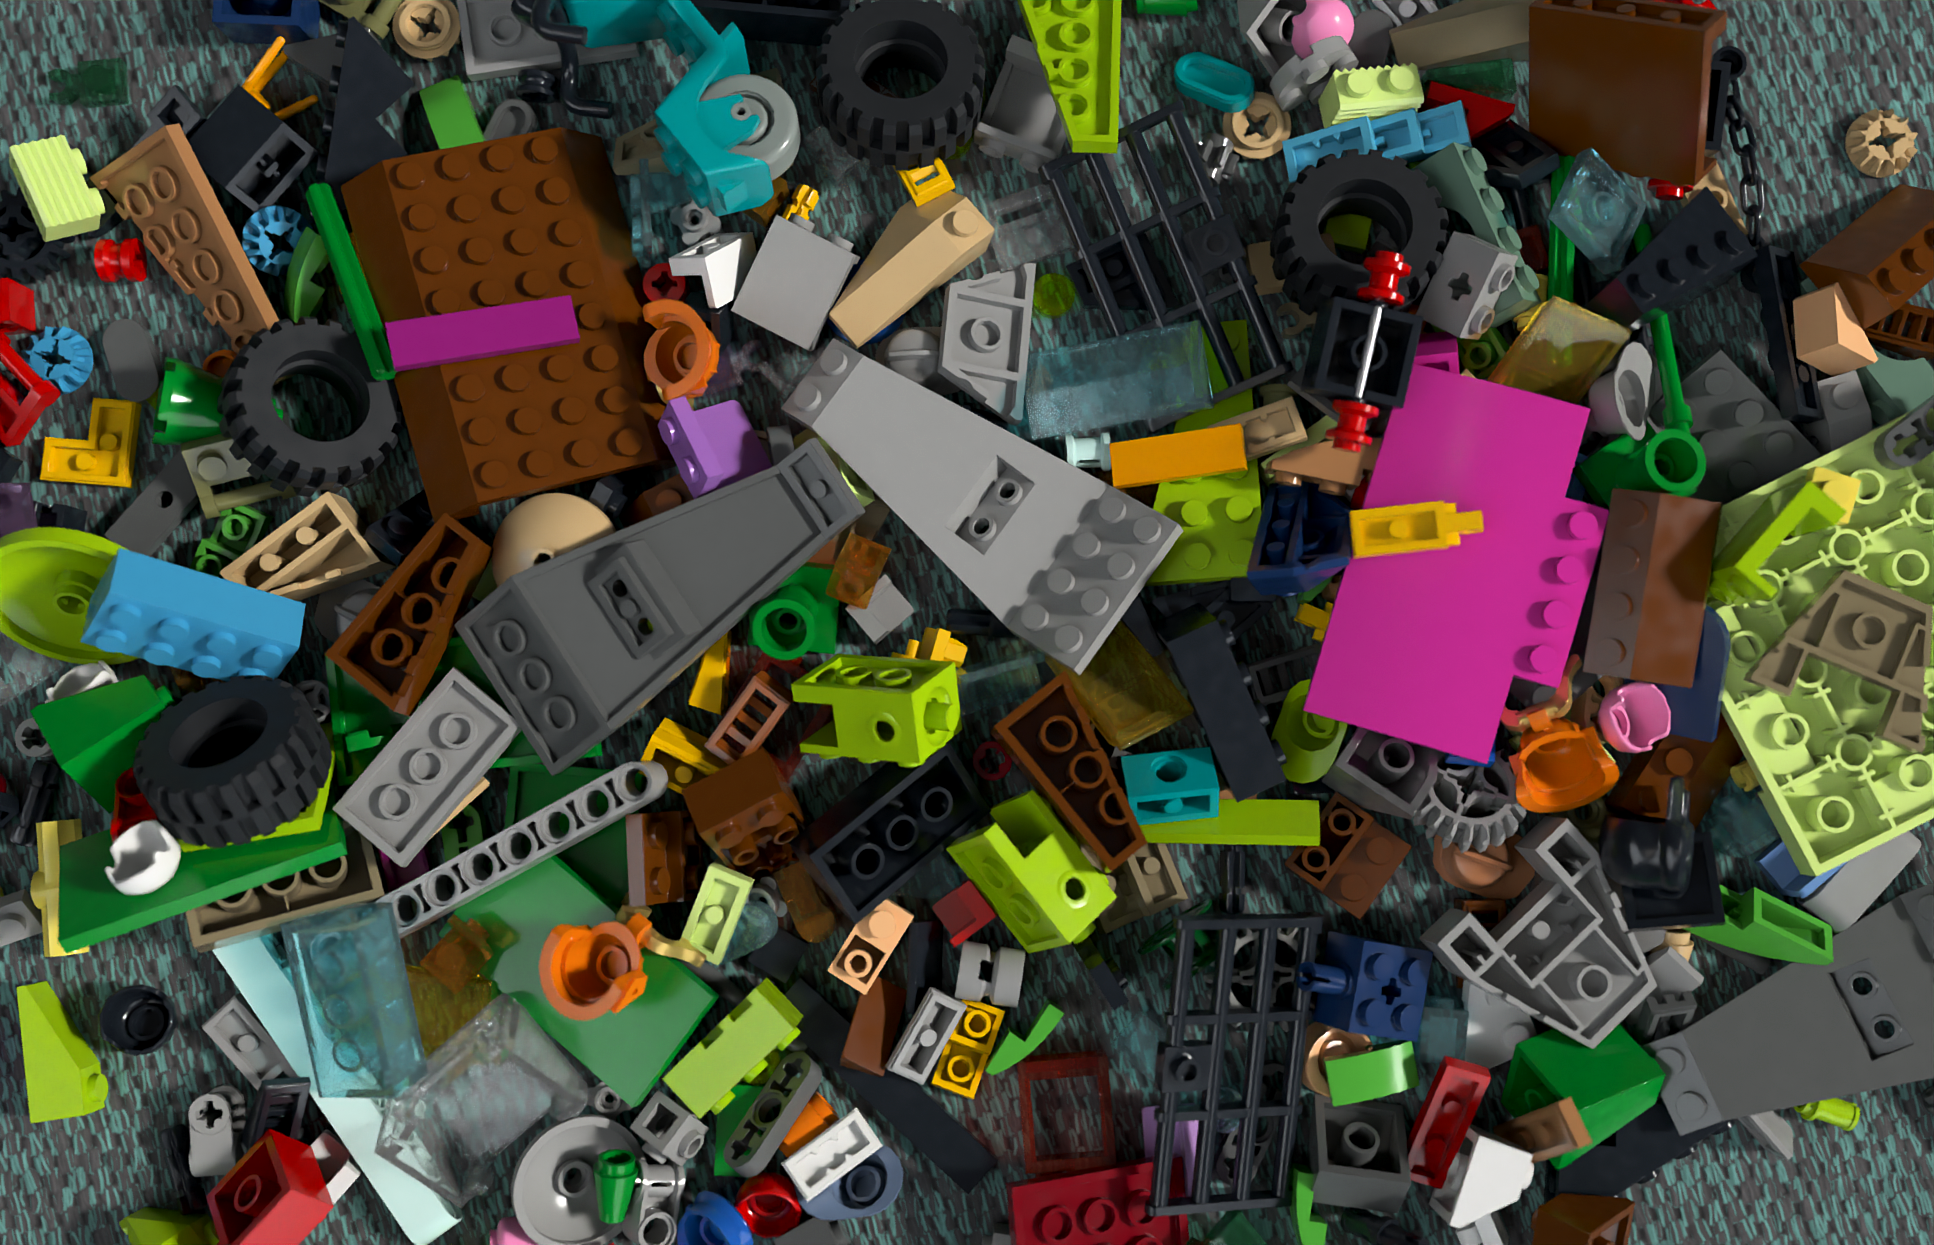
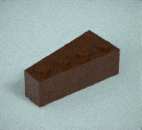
M1064 670L993 727L991 734L1038 793L1048 801L1054 813L1071 834L1077 838L1080 845L1104 874H1108L1143 847L1147 841L1122 788L1119 787L1109 766L1110 762L1089 724L1090 720L1072 688V682L1066 670Z

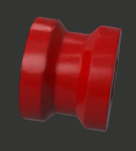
M127 238L122 243H116L112 239H100L97 241L94 248V263L97 274L103 282L115 283L120 278H127L131 282L145 280L147 277V253L141 240L138 238Z
M669 263L656 264L644 275L643 289L650 302L661 299L683 302L691 292L690 285L685 276H672ZM666 279V284H664L661 288H657V286H661V284L664 283Z

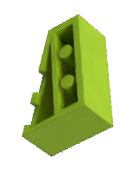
M765 978L662 1080L699 1119L709 1110L717 1115L736 1096L731 1089L742 1078L750 1083L768 1065L764 1059L765 1056L776 1046L780 1051H783L801 1033L796 1026L803 1018V1015L768 978Z

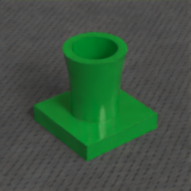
M1647 421L1645 435L1641 440H1633L1628 434H1620L1573 467L1572 472L1596 505L1609 510L1613 488L1690 497L1697 491L1695 487L1704 477L1706 457L1702 446L1691 434L1679 429H1666L1656 433Z
M815 562L803 564L750 611L747 645L759 646L764 653L780 660L796 659L807 651L835 654L843 566Z

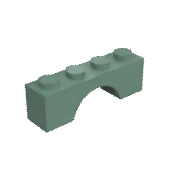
M1453 142L1412 168L1411 171L1414 172L1418 168L1428 177L1426 181L1428 188L1435 186L1443 199L1438 208L1444 207L1447 213H1460L1467 219L1476 237L1519 256L1514 265V278L1509 287L1501 292L1494 307L1495 316L1490 327L1497 328L1542 303L1536 290L1539 288L1538 278L1532 268L1525 265L1519 252V249L1522 248L1521 240L1517 232L1506 223L1502 214L1504 202L1498 191L1489 185L1484 173L1487 171V164L1482 154L1476 148ZM1468 285V289L1472 291L1473 287Z
M1808 276L1799 281L1801 295L1818 289ZM1873 348L1878 360L1873 364L1855 369L1868 402L1871 417L1880 425L1915 409L1934 395V370L1924 357L1915 360H1896L1882 355Z

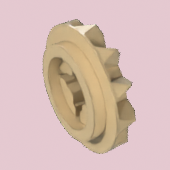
M405 0L398 7L393 19L394 37L398 45L413 59L422 58L432 62L433 58L441 55L448 57L449 50L455 44H460L459 35L461 28L459 13L450 0ZM434 19V24L441 33L434 34L429 32L426 37H423L424 33L415 21L420 24L422 22L429 24Z
M1255 92L1253 102L1246 109L1236 113L1225 112L1223 117L1222 135L1233 142V150L1242 155L1244 160L1252 158L1263 161L1267 157L1278 154L1283 148L1282 141L1288 140L1291 133V119L1288 111H1282L1274 96L1264 92ZM1269 117L1262 130L1265 137H1261L1258 133H1254L1251 136L1248 135L1247 137L1244 136L1249 127V122L1246 119H1251L1256 123Z
M1876 108L1858 117L1849 127L1845 139L1846 152L1852 164L1862 173L1878 178L1893 176L1909 166L1911 158L1918 151L1914 147V140L1918 133L1911 132L1907 125L1909 118L1898 117L1894 114V109L1878 111ZM1880 132L1883 138L1896 140L1886 150L1883 145H1869V143L1880 136Z

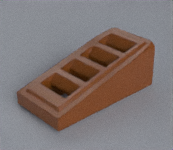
M760 671L749 682L704 744V747L728 765L758 750L793 704L792 692L766 672ZM760 691L762 694H764L766 697H768L770 700L776 703L777 707L774 708L773 706H771L769 703H767L765 700L759 697L756 694V692ZM747 704L767 717L766 722L763 723L744 709ZM736 719L741 721L757 733L754 738L750 737L733 724ZM727 733L746 747L745 751L741 753L723 740L724 734Z

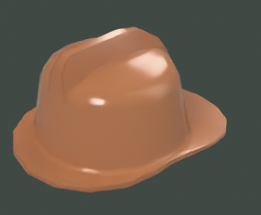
M1437 834L1434 838V868L1445 881L1458 888L1487 898L1507 900L1517 897L1535 875V869L1514 847L1522 839L1517 834L1510 836V838L1506 837L1503 844L1497 848L1489 844L1485 851L1479 853L1471 844L1468 851L1462 854L1458 843L1451 842L1449 847L1443 849V838Z

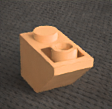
M887 898L855 925L827 971L866 995L912 921L914 914Z

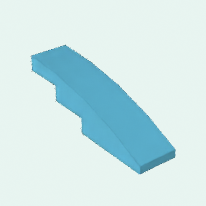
M1461 100L1420 113L1411 108L1372 121L1366 115L1282 141L1290 183L1296 182L1298 173L1306 166L1313 165L1316 168L1318 159L1328 154H1334L1336 158H1340L1343 150L1358 149L1359 154L1368 155L1370 149L1383 151L1382 157L1394 160V157L1398 156L1408 161V164L1428 159L1453 142L1472 147L1465 109Z

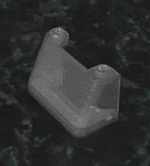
M504 993L490 1002L396 1085L385 1106L374 1153L461 1208L474 1196H481L489 1189L495 1177L493 1172L495 1157L548 1112L549 1115L559 1122L565 1121L569 1117L575 1118L578 1116L588 1101L587 1083L524 1006Z

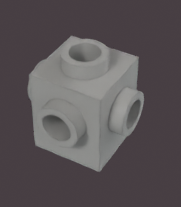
M659 1090L656 1091L630 1126L631 1130L646 1140L641 1148L662 1165L667 1158H670L681 1167L687 1159L692 1158L700 1150L704 1142V1136L709 1130L679 1097L674 1102Z

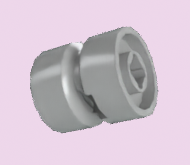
M964 940L954 998L979 1002L984 996H988L994 1005L1017 1008L1023 977L1025 950L1000 946L994 952L990 950L987 943ZM980 965L993 966L990 982L978 980Z

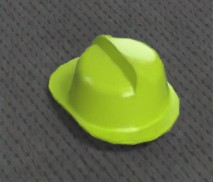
M1311 679L1300 681L1290 689L1284 700L1271 740L1277 739L1286 757L1287 763L1281 765L1286 779L1302 784L1317 781L1328 773L1350 729V724L1302 710Z

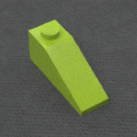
M42 981L16 987L30 1124L84 1116L105 1108L104 1100L108 1095V1081L105 1075L101 1074L100 1062L48 982Z

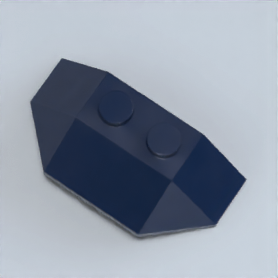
M1302 481L1301 487H1292L1270 483L1246 571L1250 583L1261 595L1276 594L1281 597H1288L1311 590L1348 566L1352 551L1349 511L1354 510L1336 496L1318 491L1319 484Z

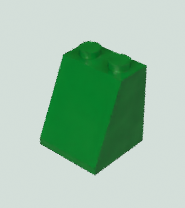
M141 675L44 703L31 709L30 712L60 767L110 814L114 811L116 781L123 772L133 767L138 743L141 740H145V730L152 722L157 723L160 720V713L170 705L174 707L179 703L164 684L156 688L145 675Z
M1618 1024L1594 1049L1588 1048L1555 1029H1551L1516 1044L1500 1102L1514 1118L1571 1097L1592 1143L1549 1158L1550 1162L1559 1170L1572 1163L1656 1103L1666 1074L1662 1071L1656 1060L1646 1054L1621 1024Z

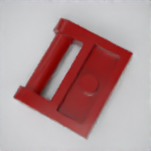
M0 329V361L30 391L24 397L0 372V440L8 447L22 443L44 409L59 398L60 391L50 380L44 381L10 346L11 340Z

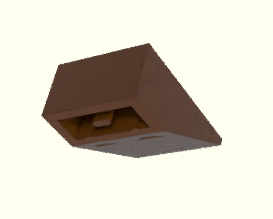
M763 747L681 790L699 835L730 869L755 879L754 882H758L764 876H770L773 870L790 861L799 860L788 842L811 825V822L777 765Z

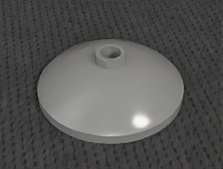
M594 1114L567 1117L540 1132L524 1150L512 1178L511 1201L519 1225L535 1243L539 1245H603L622 1231L621 1222L610 1224L599 1219L593 1175V1165L598 1161V1155L606 1150H627L635 1155V1160H645L641 1146L636 1138L620 1123L608 1117ZM569 1169H577L576 1175L572 1179L564 1180L565 1174Z

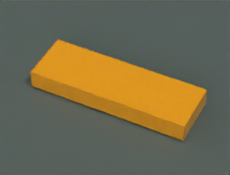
M1240 423L1109 443L1113 487L1116 489L1248 470L1244 430Z

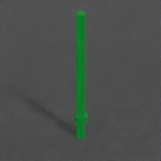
M1641 224L1632 229L1636 254L1652 238L1650 226L1647 224ZM1665 314L1649 322L1666 407L1662 411L1665 430L1679 429L1690 434V428L1693 426L1690 406L1684 403L1668 316Z

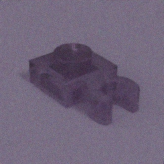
M761 340L748 341L743 345L741 351L735 354L729 343L722 355L719 356L717 373L707 382L708 387L702 395L704 400L745 386L741 375L743 373L749 372L754 375H762L771 369L768 361L754 364L750 361V356L754 351L764 348Z

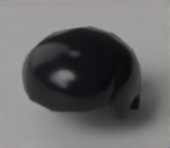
M147 985L121 987L105 1000L98 1015L102 1039L122 1053L134 1056L158 1051L171 1040L178 1024L174 1002L164 992Z

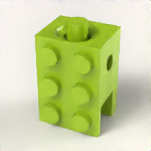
M836 654L791 684L793 701L833 705L834 720L800 743L801 752L819 754L820 758L836 759L844 756L858 758L862 763H874L885 760L898 762V765L902 767H914L923 764L925 759L939 748L944 747L946 742L962 730L955 662Z
M1033 789L990 808V814L1001 828L997 823L991 824L957 838L946 848L1028 954L1067 945L1072 941L1074 944L1083 941L1096 928L1092 921L1117 898L1108 886L1109 882L1105 874L1090 863L1081 851V845L1077 838L1061 826L1054 817L1053 809L1048 801L1042 796L1037 795Z

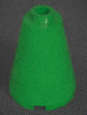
M166 357L163 369H165L164 381H160L153 429L160 430L162 433H154L152 444L161 446L181 445V443L222 434L219 423L224 415L217 412V398L223 390L220 386L223 377L178 358ZM272 398L273 405H274V407H275V406H276V400H275L274 398ZM275 408L277 414L282 420L283 409Z

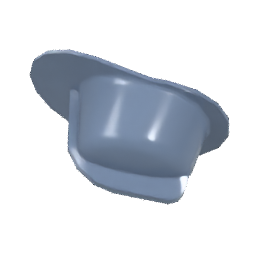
M882 1144L880 1149L809 1202L805 1200L796 1185L795 1191L798 1202L804 1210L820 1220L835 1221L870 1217L885 1210L896 1199L902 1187L903 1169L899 1157L891 1148Z

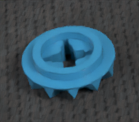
M268 206L255 212L245 223L242 231V247L248 260L257 269L278 277L287 274L293 252L306 226L311 229L313 228L300 213L291 208ZM267 230L271 234L275 233L279 236L284 231L288 232L286 240L294 250L290 252L289 250L285 251L279 248L275 253L271 252L274 244L264 232Z
M45 326V331L38 335H30L31 343L27 349L21 351L25 357L24 361L44 381L50 380L58 388L60 395L77 390L87 381L93 368V352L84 336L65 326L55 328ZM58 351V354L70 361V364H55L53 367L42 358L43 355H56Z

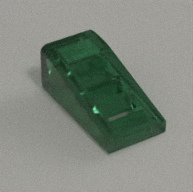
M1509 58L1427 69L1420 79L1423 93L1431 81L1508 102L1517 90L1513 61Z

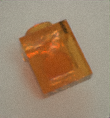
M850 532L836 560L826 594L860 609H867L891 548Z
M453 914L447 920L452 929L419 964L456 996L494 953L486 942L490 934L472 918H469L464 923Z

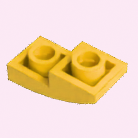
M962 999L967 1008L942 1051L931 1085L973 1100L1005 1011L982 1002Z

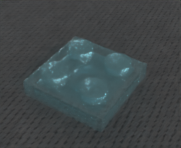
M1591 147L1577 154L1548 218L1606 275L1619 270L1647 205Z

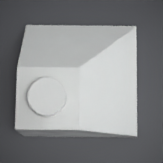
M1470 1124L1462 1145L1447 1172L1442 1189L1434 1187L1429 1205L1450 1226L1461 1228L1517 1201L1521 1190L1528 1188L1534 1172V1165L1531 1162L1533 1155L1515 1143Z

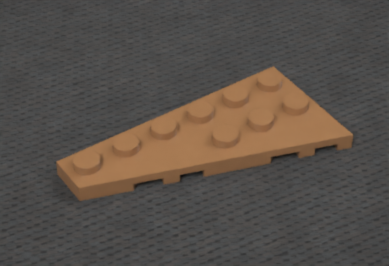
M179 123L162 127L89 177L99 190L106 188L118 202L114 208L124 220L132 219L144 233L143 242L186 295L194 293L205 306L202 314L212 326L220 324L231 337V347L236 354H238L243 345L248 344L255 333L262 328L270 330L274 322L279 321ZM288 375L279 378L277 381H275L273 386L287 380L288 378L294 375Z

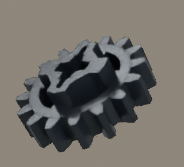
M18 188L16 195L6 189L1 190L0 245H3V252L0 247V276L2 278L15 279L22 284H28L30 276L41 282L45 281L46 274L44 270L49 268L58 273L61 269L56 262L59 257L70 258L71 254L63 248L64 244L75 242V237L69 236L45 242L24 198V194L21 192V188Z

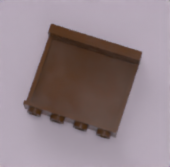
M1535 0L1529 6V132L1557 151L1558 156H1574L1577 163L1586 164L1592 169L1606 168L1626 172L1632 177H1651L1670 181L1671 184L1677 186H1696L1716 165L1717 158L1705 156L1712 42L1726 29L1728 11L1655 0Z

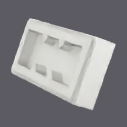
M855 1108L781 1164L805 1200L809 1202L880 1149L882 1144L858 1109Z

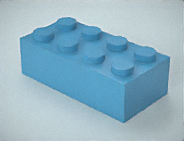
M119 548L91 596L81 642L97 646L99 649L107 652H119L142 658L155 665H167L186 670L203 678H215L228 682L230 677L243 675L247 679H252L254 675H264L274 679L280 675L300 646L306 604Z

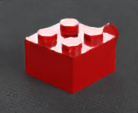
M268 1129L206 1196L219 1238V1242L216 1245H299L325 1219L326 1215L334 1207L312 1147L272 1129Z

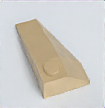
M949 191L919 207H916L911 199L898 209L830 311L828 317L855 349H858L983 254L988 248L995 229L967 197Z

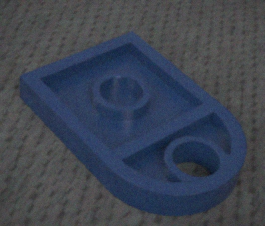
M1707 604L1692 688L1652 682L1646 683L1654 684L1666 698L1670 710L1669 734L1712 743L1717 736L1731 644L1729 631L1724 620ZM1625 679L1624 684L1635 683V682H1641V681L1631 680V679Z

